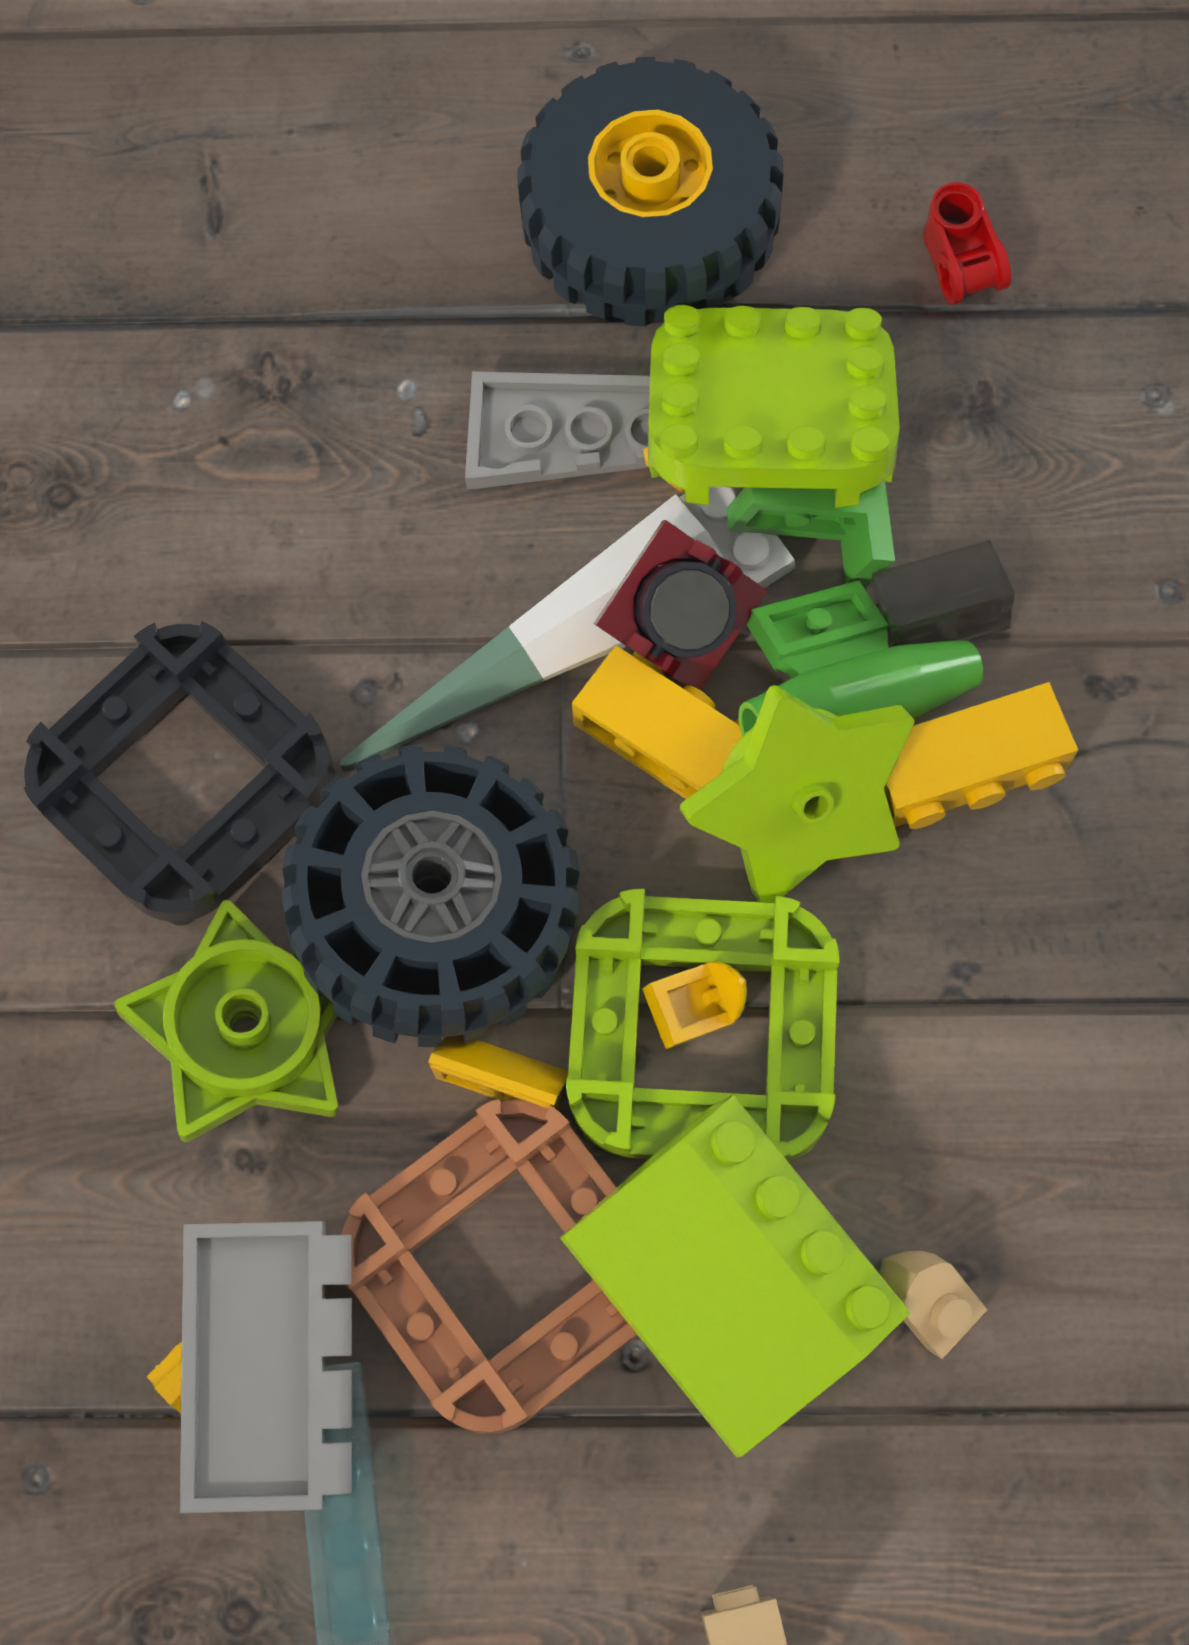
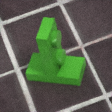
M885 480L880 485L860 493L859 505L835 508L834 489L744 487L726 508L729 531L841 540L846 584L859 580L863 586L868 587L895 562Z

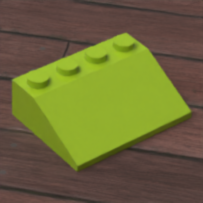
M734 1095L706 1109L559 1237L736 1458L745 1455L860 1363L911 1314Z

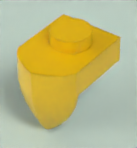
M720 961L694 967L654 981L642 988L665 1049L719 1031L735 1023L744 1010L747 996L746 979L733 967Z

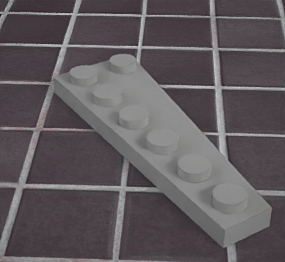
M472 371L465 470L467 489L649 468L645 463L643 449L648 447L650 376Z

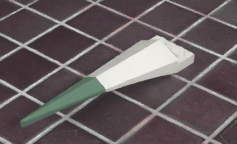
M710 487L709 505L685 502V494L680 497L675 494L344 756L339 766L343 770H352L357 767L356 763L376 754L381 756L486 706L605 656L612 651L615 645L621 649L625 648V645L593 623L662 520H667L691 538L716 550L719 556L736 564L743 571V574L764 588L794 570L795 560L777 535L729 531L726 508L744 489L743 487ZM635 596V613H636V596Z

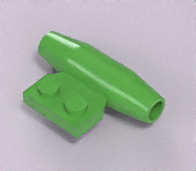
M859 580L752 609L747 623V627L775 671L781 670L792 678L778 686L810 707L826 710L837 716L901 705L913 719H916L977 688L983 679L981 657L976 647L968 640L888 647L887 629L889 625ZM767 691L741 704L739 708V725L743 736L754 727Z

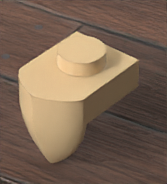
M905 1251L881 1259L879 1274L911 1312L903 1321L924 1347L940 1359L947 1355L987 1311V1308L955 1268L935 1254L925 1251Z

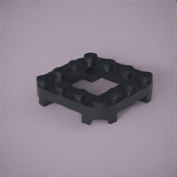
M203 621L200 626L174 624L159 629L153 623L134 635L139 646L50 729L40 722L26 740L30 749L25 760V787L23 788L31 802L48 822L135 907L146 915L168 921L177 926L187 925L195 919L209 914L217 909L223 900H227L296 833L295 825L305 808L311 806L318 808L322 804L320 790L336 777L330 750L319 725L310 714L305 716L230 647L219 630ZM187 694L265 768L186 844L175 852L170 846L168 847L97 777Z

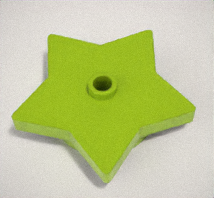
M770 686L754 727L734 746L727 757L722 773L680 804L679 810L692 826L740 847L752 894L758 902L775 903L776 896H785L827 860L896 850L900 846L884 787L915 721L901 705L837 716L829 711L810 707L779 686Z
M223 900L196 953L179 972L115 1001L114 1007L118 1015L171 1062L177 1131L181 1141L185 1143L190 1142L255 1105L327 1117H335L338 1114V1102L325 1041L326 1035L337 1018V1015L334 1013L333 1002L326 996L318 997V994L305 978L300 961L294 957L293 953H288L282 948L275 946L230 900ZM250 1019L257 1023V1026L248 1032H234L235 1025L241 1020Z

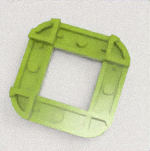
M632 889L620 892V897L607 902L597 909L586 924L581 925L576 940L568 1078H566L570 1110L584 1139L612 1155L626 1158L650 1159L706 1109L734 1095L788 1162L808 1154L823 1135L835 1104L834 1067L837 970L840 961L836 939H832L822 922L809 911L800 907L801 902L781 896L775 897V903L654 897L645 896V889ZM720 961L739 971L771 972L766 1095L634 1088L641 965L694 968L709 962Z

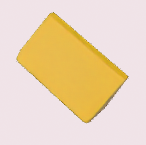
M461 1035L445 1037L441 1041V1046H437L433 1050L428 1061L436 1079L494 1099H499L500 1101L518 1099L546 1109L552 1106L559 1111L566 1092L567 1070L480 1040L464 1044Z

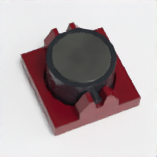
M662 520L593 624L659 667L682 685H690L702 690L749 620L751 610L757 608L768 590L743 574V571L736 564L719 556L716 550L691 538L667 520ZM635 596H636V613H635Z

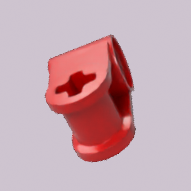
M961 182L947 183L939 187L931 200L923 231V239L935 266L938 282L945 300L949 305H955L962 302L964 295L991 287L996 291L1008 289L1011 284L1009 259L1002 242L994 231L983 204V199L978 191L969 184ZM943 218H954L963 224L948 223Z

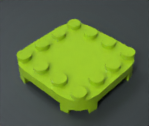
M676 305L669 308L664 314V324L656 330L651 344L648 465L652 478L661 476L665 481L684 489L685 502L709 505L710 487L834 489L835 508L859 505L860 493L880 485L884 480L891 483L896 464L900 425L894 347L889 334L881 327L882 318L880 314L869 308H856L849 312L832 309H812L809 307L770 309L736 306L733 308L695 309L688 305Z

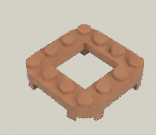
M499 1099L482 1105L475 1110L477 1116L373 1194L368 1196L365 1192L349 1209L348 1213L350 1215L345 1222L341 1234L352 1235V1284H346L348 1288L358 1298L427 1395L433 1407L452 1423L479 1434L505 1432L523 1425L638 1336L595 1281L592 1280L492 1359L488 1360L412 1256V1252L518 1172L564 1233L616 1189V1186L571 1129L570 1122L552 1106L546 1109L518 1099L501 1102Z

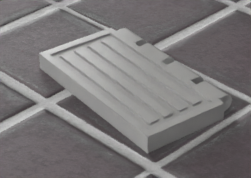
M325 1221L183 1224L180 1513L322 1510L325 1507V1495L352 1493V1441H325V1429L352 1427V1369H325V1356L352 1355V1298L325 1299V1285L352 1284V1235H325Z

